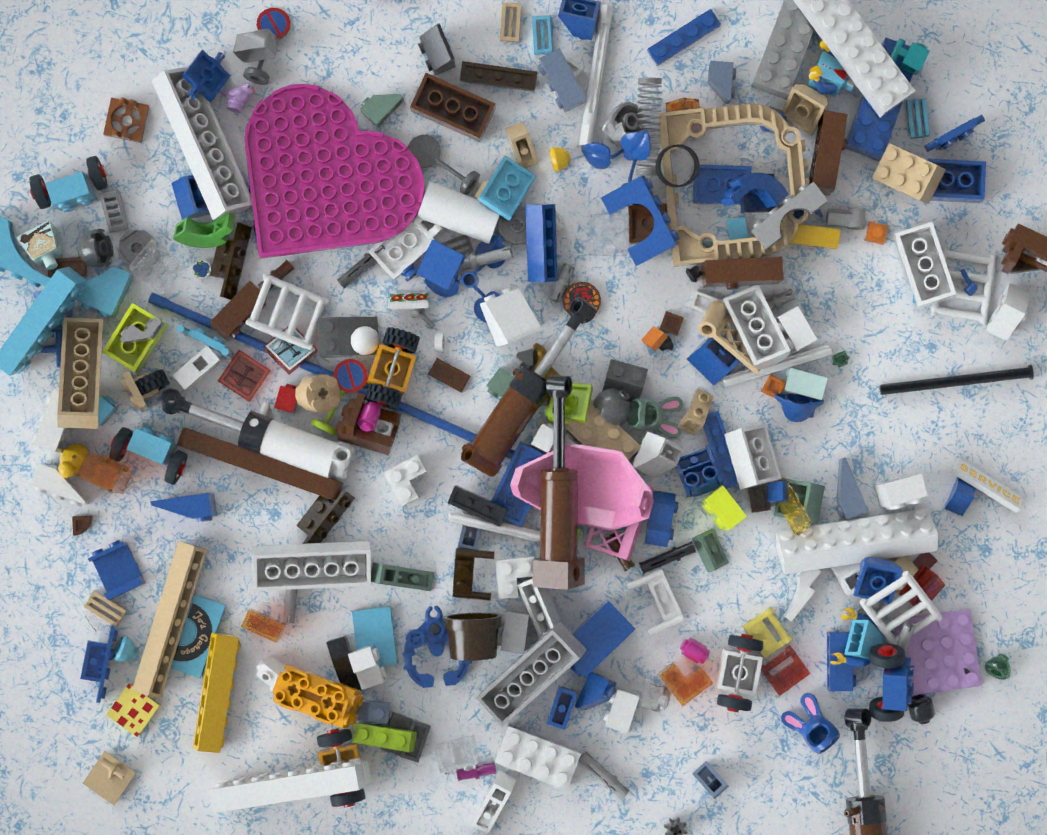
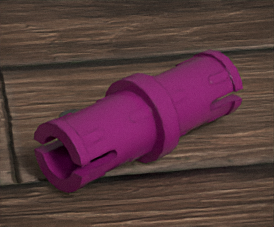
M494 762L481 765L476 763L471 767L456 769L458 781L471 778L480 779L481 776L497 774Z

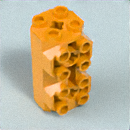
M285 665L284 669L287 670L283 673L280 672L273 689V702L278 703L281 707L302 712L314 717L318 721L341 728H348L350 724L354 725L356 723L358 707L364 701V696L361 695L360 690L296 666Z

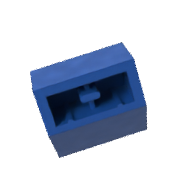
M713 337L706 338L687 358L713 386L740 362Z

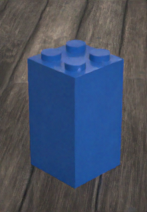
M606 600L572 632L573 636L587 649L582 657L571 666V669L578 677L583 675L586 678L635 630L632 624L609 600Z

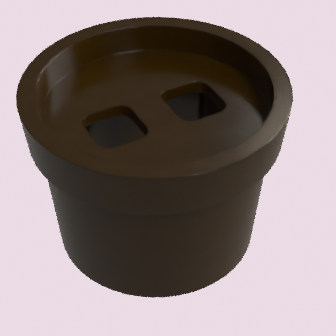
M460 613L444 616V627L448 633L450 659L477 661L496 658L498 628L501 627L502 615L496 613Z

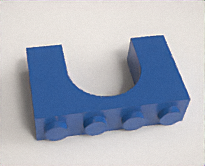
M640 176L601 197L609 215L631 204H641L648 208L653 215L654 228L650 236L627 249L635 266L679 245L678 240L680 239L675 229L672 230L669 224L671 222L667 212L663 213L660 207L662 202L659 196L654 195L652 191L653 184L651 180L645 176Z

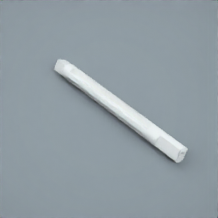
M600 5L585 112L579 141L580 146L593 143L613 7L609 5Z

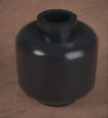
M925 694L912 696V703L908 704L911 719L919 722V724L929 723L935 716L932 699Z

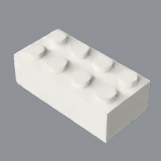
M933 222L895 233V240L918 309L955 298L956 291Z
M508 724L494 763L568 790L581 752Z

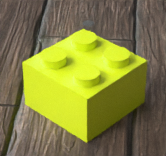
M719 486L701 500L704 503L701 505L708 515L712 514L715 520L713 522L720 530L729 531L747 517L724 486Z

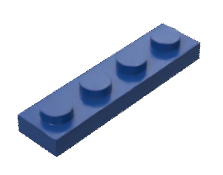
M709 9L649 47L647 52L656 66L720 27L721 23L712 9Z
M719 411L707 415L703 429L723 480V486L725 489L739 484L724 435L726 431Z

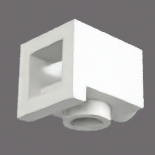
M270 656L266 661L263 659L258 664L256 669L259 671L256 676L270 686L269 690L273 691L278 675L287 669H284L285 666L273 656Z

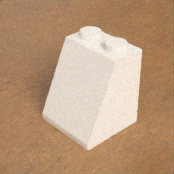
M512 287L506 288L501 291L502 295L496 297L495 294L484 298L485 302L480 303L496 346L509 344L542 330L519 288L512 290Z

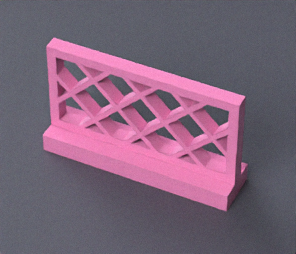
M647 485L653 494L654 488L650 485ZM644 520L628 525L626 531L621 534L614 530L616 537L606 541L603 531L606 529L597 528L598 531L595 532L596 527H591L585 546L630 561ZM600 533L604 543L598 546L592 545L593 536ZM618 539L621 545L618 553L611 551L608 545Z

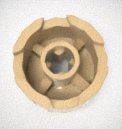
M309 374L303 377L299 386L296 387L295 397L297 403L307 412L326 413L333 410L340 403V389L337 380L329 375Z

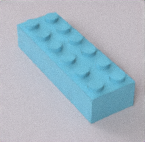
M70 267L56 270L1 347V370L9 376L28 370L32 364L30 360L41 352L43 342H47L51 338L53 328L61 324L64 318L63 314L74 306L75 302L73 300L86 289L84 285L87 280Z

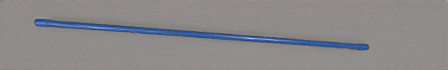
M151 293L148 303L212 329L210 327L211 318L176 304L156 293ZM240 332L235 338L237 341L276 357L266 347L268 343L243 332ZM305 359L296 365L313 374L333 377V371ZM364 386L357 393L366 394L368 387ZM400 401L399 407L396 409L470 442L477 435ZM511 449L506 458L512 459L515 451Z

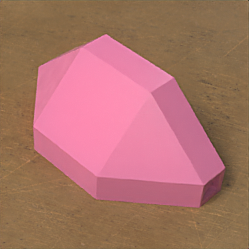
M573 443L565 444V467L578 470V525L616 530L649 518L654 502L652 491L621 451ZM553 451L516 468L510 484L514 496L540 510L541 470L553 467Z

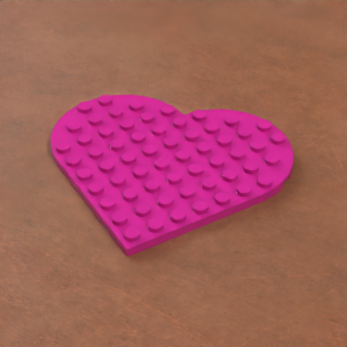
M311 84L289 85L273 91L271 95L261 100L252 111V115L246 125L244 140L260 259L383 242L402 233L416 218L424 197V178L416 157L406 145L396 138L376 131H359L357 121L351 109L332 91L329 92Z

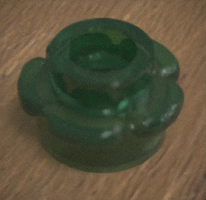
M846 351L836 353L831 357L833 360L832 364L838 367L848 364L850 356L847 355Z

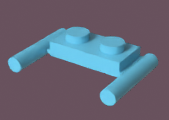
M183 325L177 326L176 329L179 333L195 338L220 351L222 355L229 359L234 357V353L224 345V340L216 336L214 339L208 337V332L199 327L197 330L192 328L189 330Z

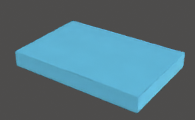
M505 155L477 200L510 221L537 176Z
M391 606L352 611L356 648L360 649L373 644L374 648H378L381 656L380 660H378L380 666L398 664Z

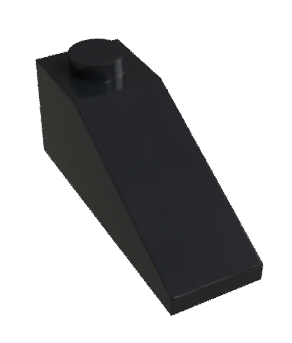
M347 635L327 641L326 644L339 682L363 691L348 657V654L352 651Z

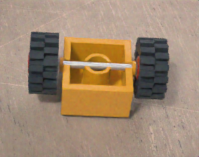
M388 327L386 329L382 342L384 345L380 344L376 350L366 384H369L365 396L366 401L375 402L384 408L398 409L402 395L406 392L416 360V356L409 353H416L420 340L419 336L399 328Z

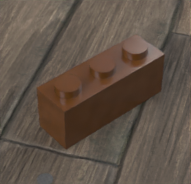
M249 281L211 320L210 327L227 342L231 337L235 339L241 332L240 328L251 317L260 289ZM265 299L264 305H263V307H262V310H263V309L265 308V306L267 305L266 299Z

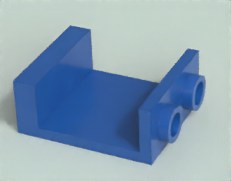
M120 540L109 544L110 548L104 551L101 548L92 552V557L88 558L89 562H93L105 587L106 593L104 595L107 600H112L146 583L127 542H120Z

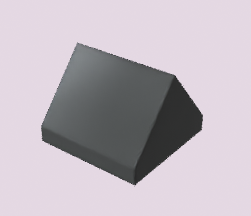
M532 349L516 354L517 359L523 361L530 368L533 367Z

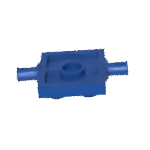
M202 49L181 77L193 87L188 93L191 99H195L198 93H200L209 102L213 101L231 75L220 64L225 58L223 53L218 52L216 57L213 58Z
M981 114L976 118L970 119L938 139L935 138L932 142L924 145L925 150L929 152L941 147L943 150L949 148L958 141L957 139L961 141L969 137L977 125L985 122V118Z

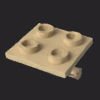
M104 751L82 784L115 805L137 772Z

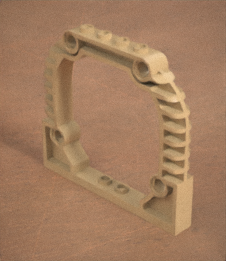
M752 103L658 113V116L662 117L659 119L661 123L659 127L661 129L662 150L671 145H684L690 138L700 140L705 137L709 129L740 125H761L775 133L777 147L787 154L790 194L795 197L800 193L799 189L806 183H809V178H805L804 171L808 170L807 159H803L802 152L806 151L805 140H801V135L797 128L789 127L786 120L770 107ZM700 125L702 130L700 133L694 134L691 131L692 127ZM788 133H794L796 140L788 142L785 137ZM680 147L669 149L662 157L664 177L677 185V176L672 171L671 153L679 152ZM665 185L668 215L671 220L669 224L672 230L675 229L680 238L678 240L679 245L671 248L674 267L703 264L705 260L755 258L772 255L789 244L795 236L799 224L804 223L808 218L807 211H803L804 216L800 219H796L793 216V212L787 214L783 219L784 223L780 226L782 239L768 250H765L756 237L717 241L716 237L711 233L698 236L686 226H678L676 205L679 204L678 193H675L674 187ZM710 238L713 240L711 248L703 246L705 239Z

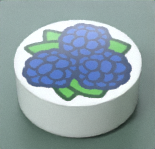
M198 260L192 266V273L198 279H207L210 276L212 267L207 261Z

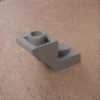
M156 317L153 320L150 319L145 326V332L131 324L123 329L120 340L126 344L152 340L165 323Z

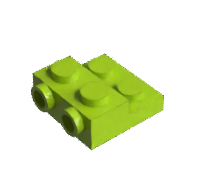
M572 382L571 394L565 398V424H569V421L586 423L593 390L592 384ZM549 395L550 404L546 406L545 415L548 417L549 422L554 423V398Z

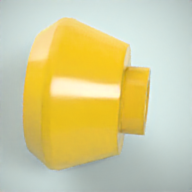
M552 147L549 150L554 171L560 172L568 167V162H571L570 154L564 148Z

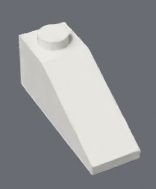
M499 771L471 826L489 834L514 788L515 778Z

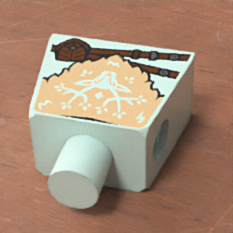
M49 220L17 236L20 244L38 266L45 264L47 270H52L58 266L55 258L62 255V249L57 230Z

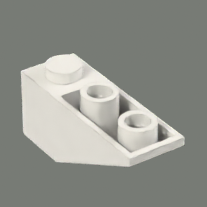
M43 463L37 464L30 485L35 486L34 490L44 494L46 491L52 492V497L64 500V497L71 499V504L82 507V504H89V501L68 478L60 476L57 468Z

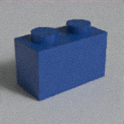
M558 686L546 721L548 725L563 730L566 729L578 694L577 691Z

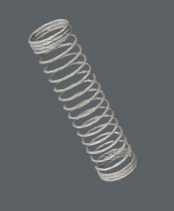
M638 78V84L644 85V87H639L637 90L647 93H640L637 96L648 99L637 101L640 104H646L637 107V109L645 111L639 112L637 115L648 118H640L637 121L649 124L638 125L637 128L647 129L648 132L661 131L658 128L641 127L661 125L660 122L641 121L662 118L661 116L642 115L645 113L661 112V110L643 108L661 106V104L641 101L661 100L662 98L641 95L662 93L661 91L642 90L644 88L662 87L659 85L662 84V78ZM649 134L650 138L661 137V135ZM650 140V141H651V144H660V143H661L660 141ZM651 147V151L661 149L660 147ZM650 153L649 157H655V156H658L659 154H658V153ZM645 159L647 160L646 162H638L636 164L649 167L637 169L636 175H657L655 165H644L646 163H656L657 159Z

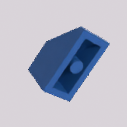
M591 672L574 707L587 710L609 701L615 693L617 683L598 673Z

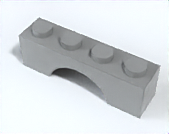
M814 182L803 185L799 189V194L795 197L793 195L789 196L783 201L785 205L780 209L775 207L768 213L769 217L766 220L760 219L753 225L752 233L765 250H768L782 239L780 225L787 214L796 210H803L814 214L828 203V199Z

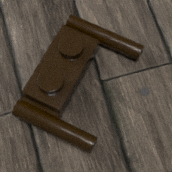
M456 548L452 597L491 601V593L472 591L475 558L494 559L495 552Z

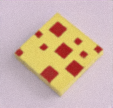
M128 683L106 715L130 733L139 737L161 705L151 697L132 690L133 685Z

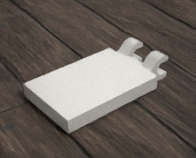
M416 216L414 221L402 233L389 240L377 243L368 253L393 280H396L405 268L415 263L426 253L432 239L435 240L434 237L443 231L440 225L435 224L428 230L423 224L426 220ZM382 245L386 248L385 250L382 249L378 254L375 253L382 248Z

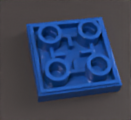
M432 239L416 274L450 291L466 256Z

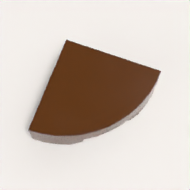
M73 516V536L87 531L92 523L93 516Z

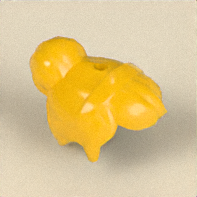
M81 443L71 444L63 449L58 467L60 476L62 478H70L84 473L87 467L91 465L89 450Z

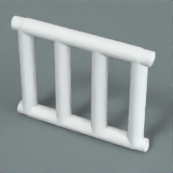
M941 247L945 261L947 258L988 265L986 276L967 273L971 281L985 283L984 294L974 293L972 296H969L965 291L955 290V298L982 302L981 313L940 307L939 302L931 305L930 315L937 316V314L977 320L985 325L988 318L997 256L990 255V257L950 251L946 247ZM949 270L951 278L965 280L960 271Z
M264 273L262 288L251 317L246 320L245 324L304 349L312 350L313 344L311 342L318 325V318L321 317L323 308L327 306L329 300ZM273 284L282 289L270 322L266 325L258 322V318L270 286ZM290 291L299 295V299L285 333L276 329V325ZM306 299L316 302L317 305L305 338L302 340L293 335Z
M904 571L901 578L867 600L861 599L859 602L890 644H897L900 636L899 634L895 637L891 630L925 608L931 614L915 624L916 629L913 634L935 620L940 621L943 618L909 571ZM908 583L912 588L910 591L879 611L875 612L872 608V605L904 584ZM916 595L920 598V603L891 622L885 624L881 618Z

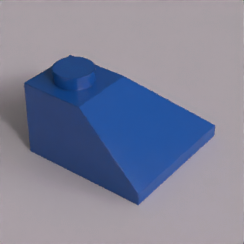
M562 0L558 17L574 37H578L581 40H592L601 2L594 0Z

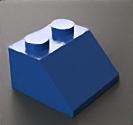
M193 175L183 176L171 183L182 220L186 217L192 219L210 214Z

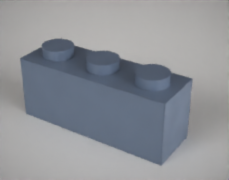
M560 48L539 58L540 64L538 68L542 76L546 75L548 79L546 83L550 92H555L557 96L555 101L559 109L563 108L566 113L586 102V98Z

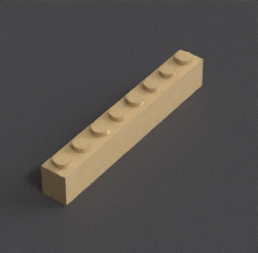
M178 541L132 690L150 697H162L207 549Z

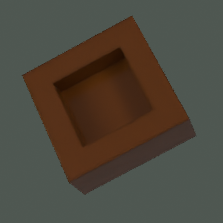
M666 311L659 330L677 336L684 317Z

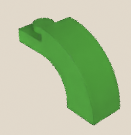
M229 212L211 223H201L186 217L176 224L173 240L196 248H212L223 245L227 242L228 234L232 233L235 228V215Z

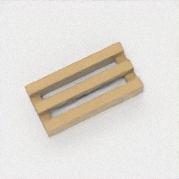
M502 2L500 42L519 43L521 4ZM506 7L510 8L508 37L504 36ZM517 8L515 37H512L513 10Z
M96 590L92 592L91 597H89L84 605V608L108 623L115 625V627H118L128 611L112 600H107L104 595ZM95 597H98L102 601L114 607L115 609L120 611L121 614L119 615L103 604L94 600ZM91 603L117 618V620L115 621L91 606Z

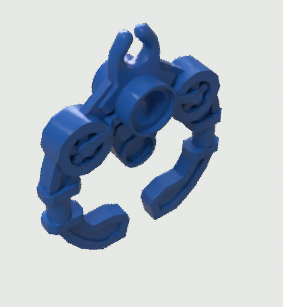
M429 606L425 613V622L417 629H411L406 633V642L402 653L405 662L403 670H406L412 680L423 688L433 687L434 676L428 673L419 674L416 670V665H412V656H415L414 649L421 647L424 643L427 644L433 656L438 657L442 655L445 644L448 641V633L444 627L442 610L438 606L434 607L437 612L436 617L430 616L433 607ZM434 624H438L440 627L437 634H431L430 628ZM459 660L457 670L446 672L443 675L445 686L456 685L460 682L472 661Z

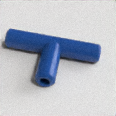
M62 329L55 331L56 345L41 346V353H56L58 368L61 365Z

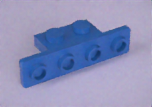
M112 624L110 625L107 643L87 641L80 679L99 682L96 703H100L101 698L105 699L107 687L103 686L105 679H109L111 668H107L108 661H112L114 649H111L112 641L116 642L118 630H115V625Z

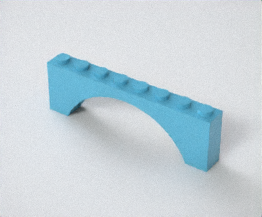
M0 217V271L4 273L5 270L12 272L11 276L22 280L23 277L29 279L28 283L38 288L40 285L46 286L51 278L36 271L25 260L15 240L13 222ZM112 266L101 275L88 279L84 285L86 287L84 292L80 296L77 295L73 301L81 302V307L90 311L92 308L99 310L98 314L108 319L110 315L116 318L134 276Z

